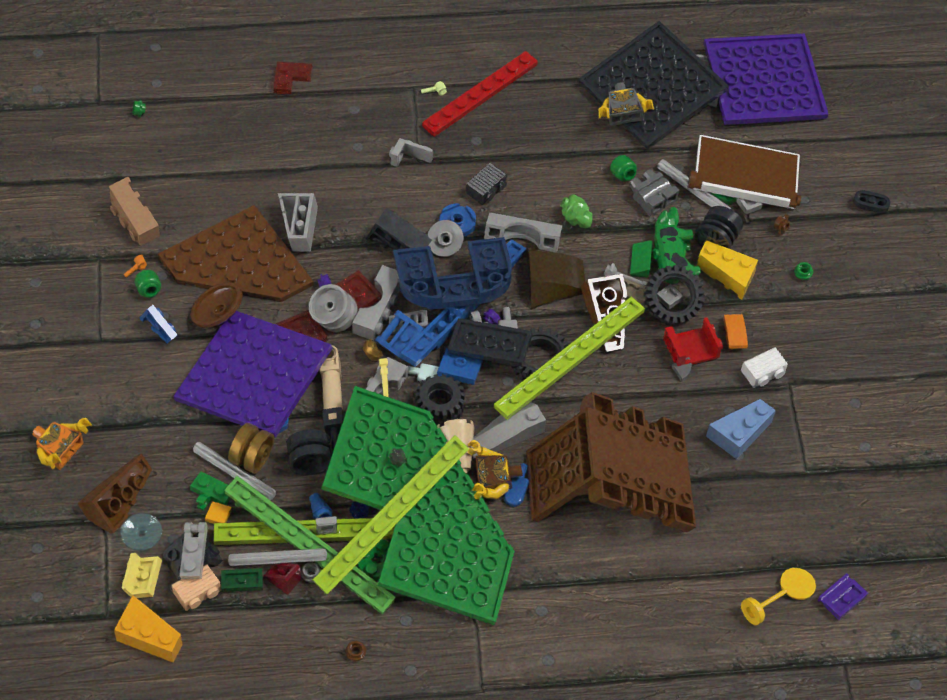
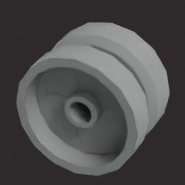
M328 284L321 286L314 292L309 302V313L312 318L331 332H340L349 328L358 313L357 303L354 298L338 285Z

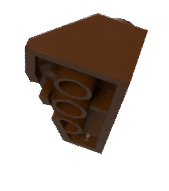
M141 453L91 490L77 504L89 521L113 534L126 522L129 516L128 512L131 506H134L137 500L135 498L139 490L143 489L152 468Z

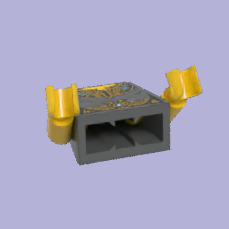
M617 83L615 90L609 92V98H606L598 109L599 119L601 117L609 118L610 125L643 120V110L644 113L648 109L654 110L652 100H646L639 93H636L634 88L626 89L624 83Z

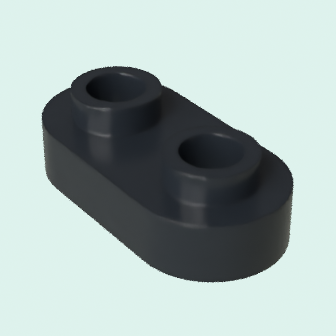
M865 190L857 191L853 199L856 207L877 213L887 212L891 203L886 195Z

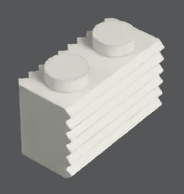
M774 347L743 362L741 371L753 388L759 385H766L771 379L781 378L785 374L788 364L783 359V356H781V353Z

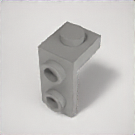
M399 138L397 144L391 148L389 153L391 165L398 167L404 154L429 163L433 160V149Z

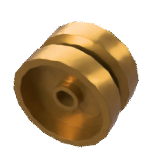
M245 423L237 432L232 442L228 456L229 462L237 466L244 464L245 470L254 474L258 473L265 465L272 451L274 435L266 430L259 432L257 426Z

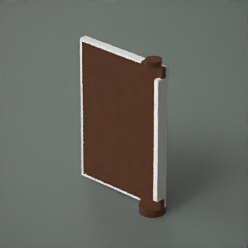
M700 135L695 171H690L687 188L795 209L796 206H800L801 195H797L800 154Z

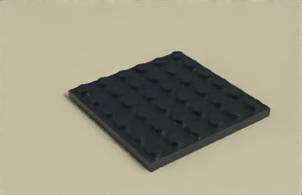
M660 21L579 78V83L601 105L606 98H609V92L615 90L617 83H624L626 89L634 88L635 92L639 93L646 100H652L654 110L648 109L645 113L643 110V120L622 123L646 149L652 147L729 90V86Z

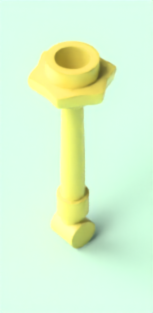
M384 358L379 359L380 375L382 377L383 396L389 397L388 360Z

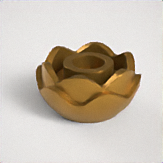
M372 339L364 342L363 351L371 361L381 359L383 356L382 351L377 348L376 343Z

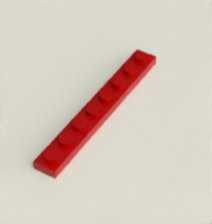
M527 51L523 52L423 121L422 127L433 137L437 136L538 65V61Z

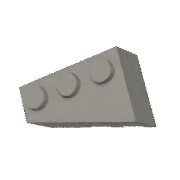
M278 193L292 251L311 252L318 210L314 193Z

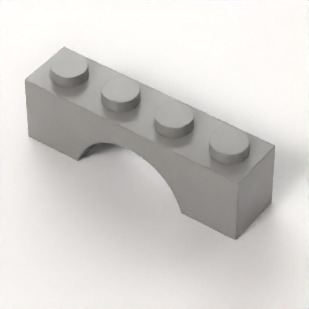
M489 213L484 239L505 237V240L523 238L535 243L540 250L557 252L562 225Z
M384 265L381 266L375 278V291L380 294L381 300L372 307L360 308L352 322L353 334L372 339L373 341L376 335L381 333L382 323L388 319L390 307L395 305L398 298L397 294L400 291L397 270Z
M387 357L388 391H398L408 377V366ZM380 366L377 368L376 375L369 379L366 390L378 394L383 393Z

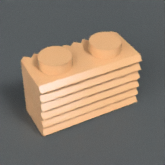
M208 564L203 566L202 579H181L172 584V592L185 611L197 608L203 600L214 598L221 590L220 581Z

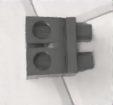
M649 169L643 174L644 182H641L638 178L630 181L629 186L633 191L634 200L639 203L650 217L661 211L663 207L666 208L677 201L679 189L676 186L672 187L661 172L655 174Z

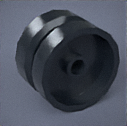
M318 429L302 430L292 434L286 441L289 466L293 473L310 476L327 470L326 463L331 459L332 452L330 450L329 435L326 432Z

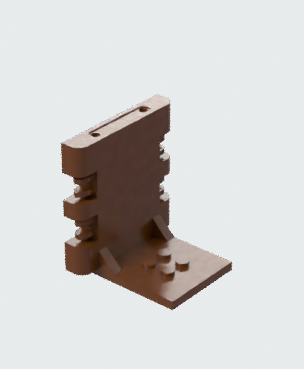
M591 392L582 400L580 412L526 451L531 519L539 522L577 495L589 494V500L592 503L614 510L627 505L626 507L630 509L633 516L646 520L657 516L665 526L683 532H690L696 528L683 424L662 417L655 423L650 422L648 424L649 422L645 420L644 410L634 406L618 414V411L614 409L613 399Z

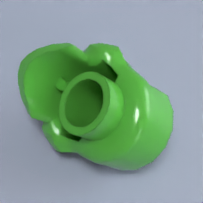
M574 194L568 198L565 197L560 205L565 220L572 226L579 225L581 228H589L592 224V213L589 212V207L584 199Z

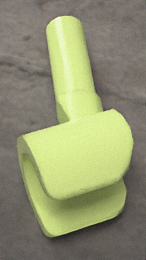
M441 81L437 82L434 87L421 89L422 94L435 91L439 95L447 93L446 86Z

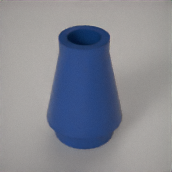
M319 493L312 494L309 500L311 502L313 518L316 520V518L332 517V509L323 500Z

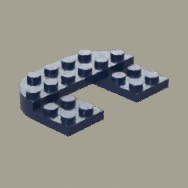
M505 237L468 241V251L474 272L437 277L431 246L393 250L401 293L413 304L430 310L492 302L502 296L511 284L512 265Z

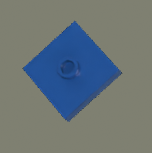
M446 348L437 374L438 376L445 374L448 378L450 376L453 377L454 381L458 380L462 383L474 385L483 360L449 354Z

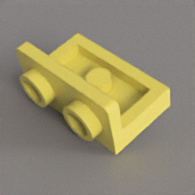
M131 553L122 582V589L130 597H153L162 560L158 556L140 558L136 553Z

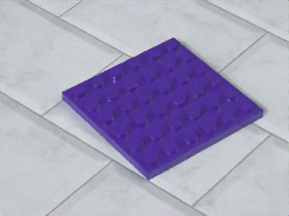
M805 33L704 39L703 44L710 69L729 86V90L718 98L724 125L828 118V110Z
M236 311L230 319L221 325L175 393L174 399L180 403L242 426L245 423L253 424L258 427L259 432L266 430L276 438L332 350V345Z

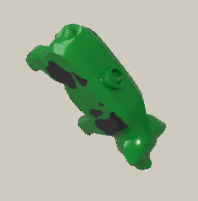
M671 207L669 212L664 210L659 215L655 224L653 258L657 260L658 268H665L669 265L670 267L678 265L680 268L684 266L687 271L692 270V274L698 276L701 273L700 266L691 265L685 258L686 251L691 250V240H693L692 229L685 230L677 227L679 222L677 208ZM678 279L665 280L669 284H676L680 281Z

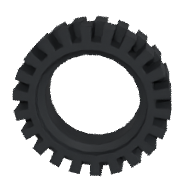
M669 265L659 269L648 280L645 286L644 297L646 300L644 303L648 306V312L653 314L652 317L659 319L658 322H665L666 325L674 324V326L684 324L696 316L702 308L704 289L702 290L701 287L703 284L697 280L699 279L697 275L694 276L692 274V270L687 271L684 266L680 268L678 265L673 267ZM678 279L686 284L689 288L691 299L685 310L671 312L662 307L657 297V291L663 281Z
M539 327L538 332H535V328H530L532 339L529 347L536 344H544L551 347L558 354L569 345L567 341L564 342L562 335L558 338L557 331L550 334L551 329L547 328L546 332H542L543 327ZM525 361L523 367L511 365L515 375L519 374V379L522 381L538 370L529 366Z

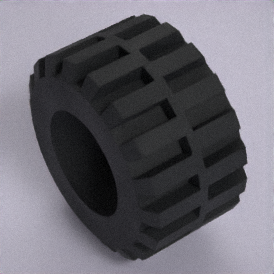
M435 374L432 378L428 376L426 381L422 380L420 386L417 387L415 407L430 411L434 423L442 427L446 421L461 418L465 400L463 386H460L458 380L454 381L453 377L450 376L448 378L445 374H442V376ZM442 397L449 402L446 404H435L431 400Z

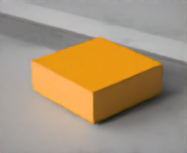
M212 501L205 521L213 524L226 523L232 509L230 506Z

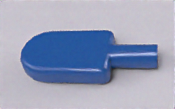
M523 463L520 464L523 476L511 478L513 488L504 494L505 503L511 507L522 504L529 485V480L524 478L528 466Z

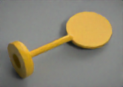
M800 568L786 570L780 579L782 588L780 592L762 603L751 597L741 602L744 616L751 624L759 625L765 619L763 608L783 595L787 594L789 597L797 600L810 598L816 589L813 576Z

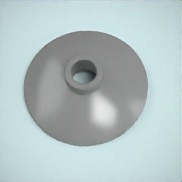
M438 221L428 232V237L432 239L429 246H431L432 252L438 256H452L459 251L463 244L462 229L453 221ZM445 237H450L449 242H444Z

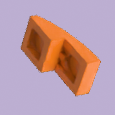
M743 314L724 315L723 322L726 329L728 348H748Z

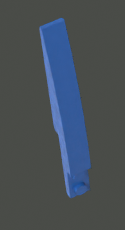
M511 239L506 245L513 267L526 252L527 248ZM480 304L445 308L400 353V358L416 367L434 348L438 349L453 334L458 318L467 319L471 312Z

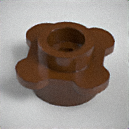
M785 214L784 217L778 216L775 220L774 229L779 231V235H782L790 227L788 214Z

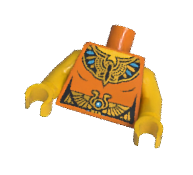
M82 418L78 423L58 424L54 422L46 430L37 426L32 435L37 438V455L41 464L50 466L52 469L56 467L61 470L83 445L81 432L85 434L88 432L87 427L92 426L87 418Z

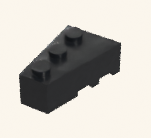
M388 208L385 209L365 238L368 241L373 239L381 243L380 247L386 249L388 246L394 250L429 246L432 241L427 234L420 232L410 222L405 221L396 212Z

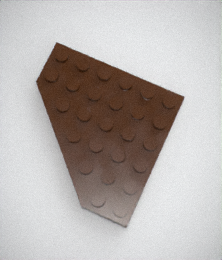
M255 205L158 253V258L177 284L185 285V283L194 284L199 288L209 289L220 283L231 282L238 285L242 293L248 294L249 297L263 299V297L272 298L277 302H283L314 286V281Z

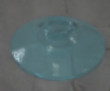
M146 513L132 515L121 527L123 542L134 550L152 548L158 543L162 535V527L158 519ZM144 533L145 536L140 537L139 534Z

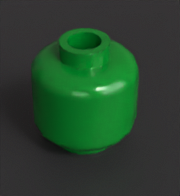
M620 155L612 161L610 170L617 179L626 182L635 177L637 165L628 156Z
M143 270L136 275L134 283L141 296L146 298L154 297L160 292L161 282L156 272L153 270Z

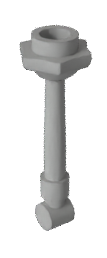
M614 263L607 265L604 272L606 276L622 274L617 272ZM622 274L623 278L646 286L648 283Z

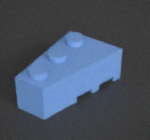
M759 399L709 424L706 437L738 459L772 423L776 410Z

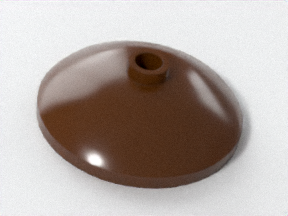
M225 282L206 290L192 306L190 315L194 324L198 327L210 328L226 322L240 307L242 301L241 289L235 283Z

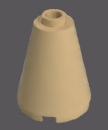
M455 419L444 422L445 426L440 427L439 424L437 425V428H440L446 437L447 442L456 435L468 448H473L468 446L474 437L473 421L467 423L466 419ZM468 452L459 459L465 474L471 470L472 455H469Z

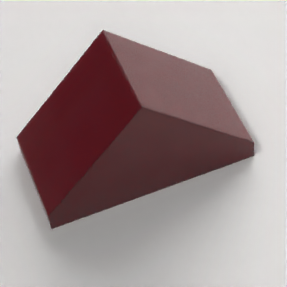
M277 563L263 577L288 595L301 581L300 566L292 563Z

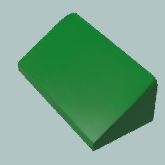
M652 240L633 244L630 276L649 277Z

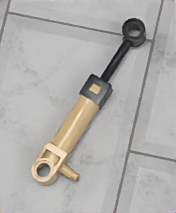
M332 345V350L319 371L323 390V426L325 432L331 436L333 454L344 420L341 394V362L337 348ZM330 460L326 463V469H328Z

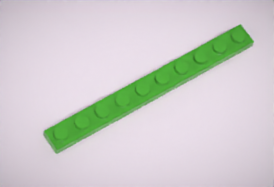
M236 476L224 490L225 494L298 550L326 549L327 559L325 561H313L322 569L338 554L333 548L239 476ZM356 566L340 581L382 615L396 600L394 595L385 588L377 586L378 583Z

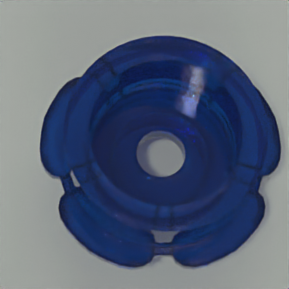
M355 501L350 506V513H352V517L355 519L366 518L369 514V506Z

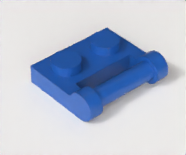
M397 310L393 320L375 341L400 358V353L424 328ZM401 320L404 321L405 323L399 329V331L391 340V342L388 343L386 340L389 338V336L392 334V332L395 330V328L398 326Z

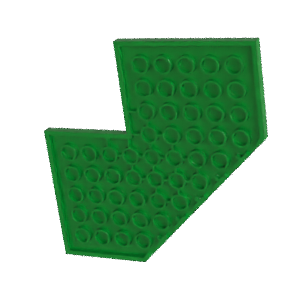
M355 386L321 489L382 510L446 444L447 439L441 429L437 428L430 411ZM458 460L395 525L377 586L495 625L515 551L511 544L507 543L497 521L493 520L483 498H474L476 491H472L474 483L469 475L465 474L461 467V462Z

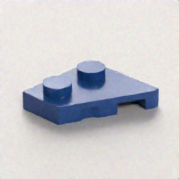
M152 305L139 318L142 322L148 320L152 324L151 330L158 334L166 343H169L177 336L176 330L171 323H167L163 318L162 311Z

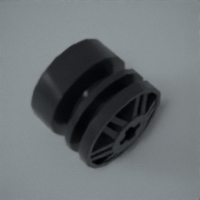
M713 206L709 209L695 232L696 241L701 247H703L707 240L731 249L735 239L738 238L743 229L742 219L737 213L727 207Z

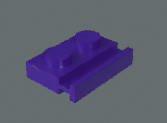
M846 573L821 594L818 601L822 602L825 605L824 607L840 620L867 597L868 592Z

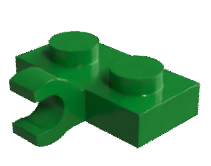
M200 471L190 485V490L200 495L196 500L198 503L197 508L203 511L210 501L227 505L231 499L224 492L228 484Z

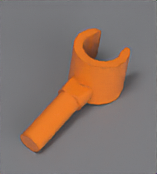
M138 255L134 258L135 265L123 274L126 278L134 271L146 268L147 263L143 255Z

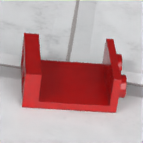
M707 317L703 320L702 328L678 334L675 333L672 326L665 328L663 340L677 366L689 363L693 365L720 358L723 344L716 335L714 325L710 324Z

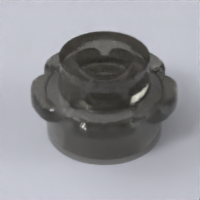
M393 448V453L389 455L393 465L400 467L406 463L405 453L402 448Z

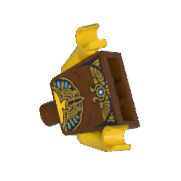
M476 440L469 442L468 446L473 448H469L468 454L474 455L477 453L478 455L475 456L478 483L472 488V491H477L474 494V498L499 499L509 489L513 488L511 478L523 476L521 465L510 466L508 456L482 446L480 447L479 442Z

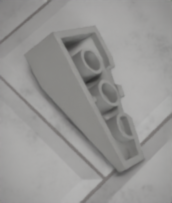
M530 402L508 420L499 415L474 436L473 440L478 441L480 447L482 446L497 452L544 433L546 419L539 407ZM477 453L472 455L474 460H476L475 456H478Z

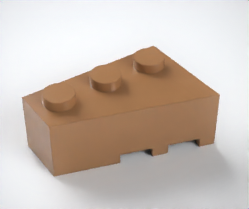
M126 177L109 186L112 204L110 209L114 216L117 215L120 218L119 220L123 228L129 230L132 240H136L142 246L160 236L159 225L148 207H144L139 201L140 194L138 191L133 192L130 184L131 180L129 177Z

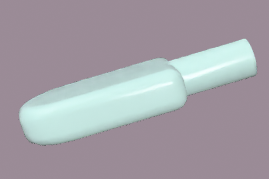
M424 363L420 365V368L408 366V374L417 375V380L420 382L422 380L426 381V377L430 376L432 378L437 374L439 367Z

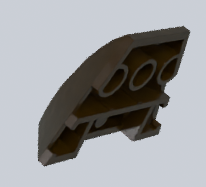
M526 247L531 310L541 304H552V301L561 298L565 300L582 295L581 285L585 283L583 260L566 254Z

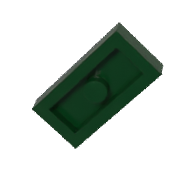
M262 568L221 570L222 592L263 590Z

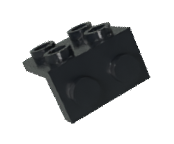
M185 532L162 554L178 580H181L180 568ZM193 533V537H198L199 533ZM207 534L203 566L207 563L218 566L223 561L219 555L220 551L210 543Z

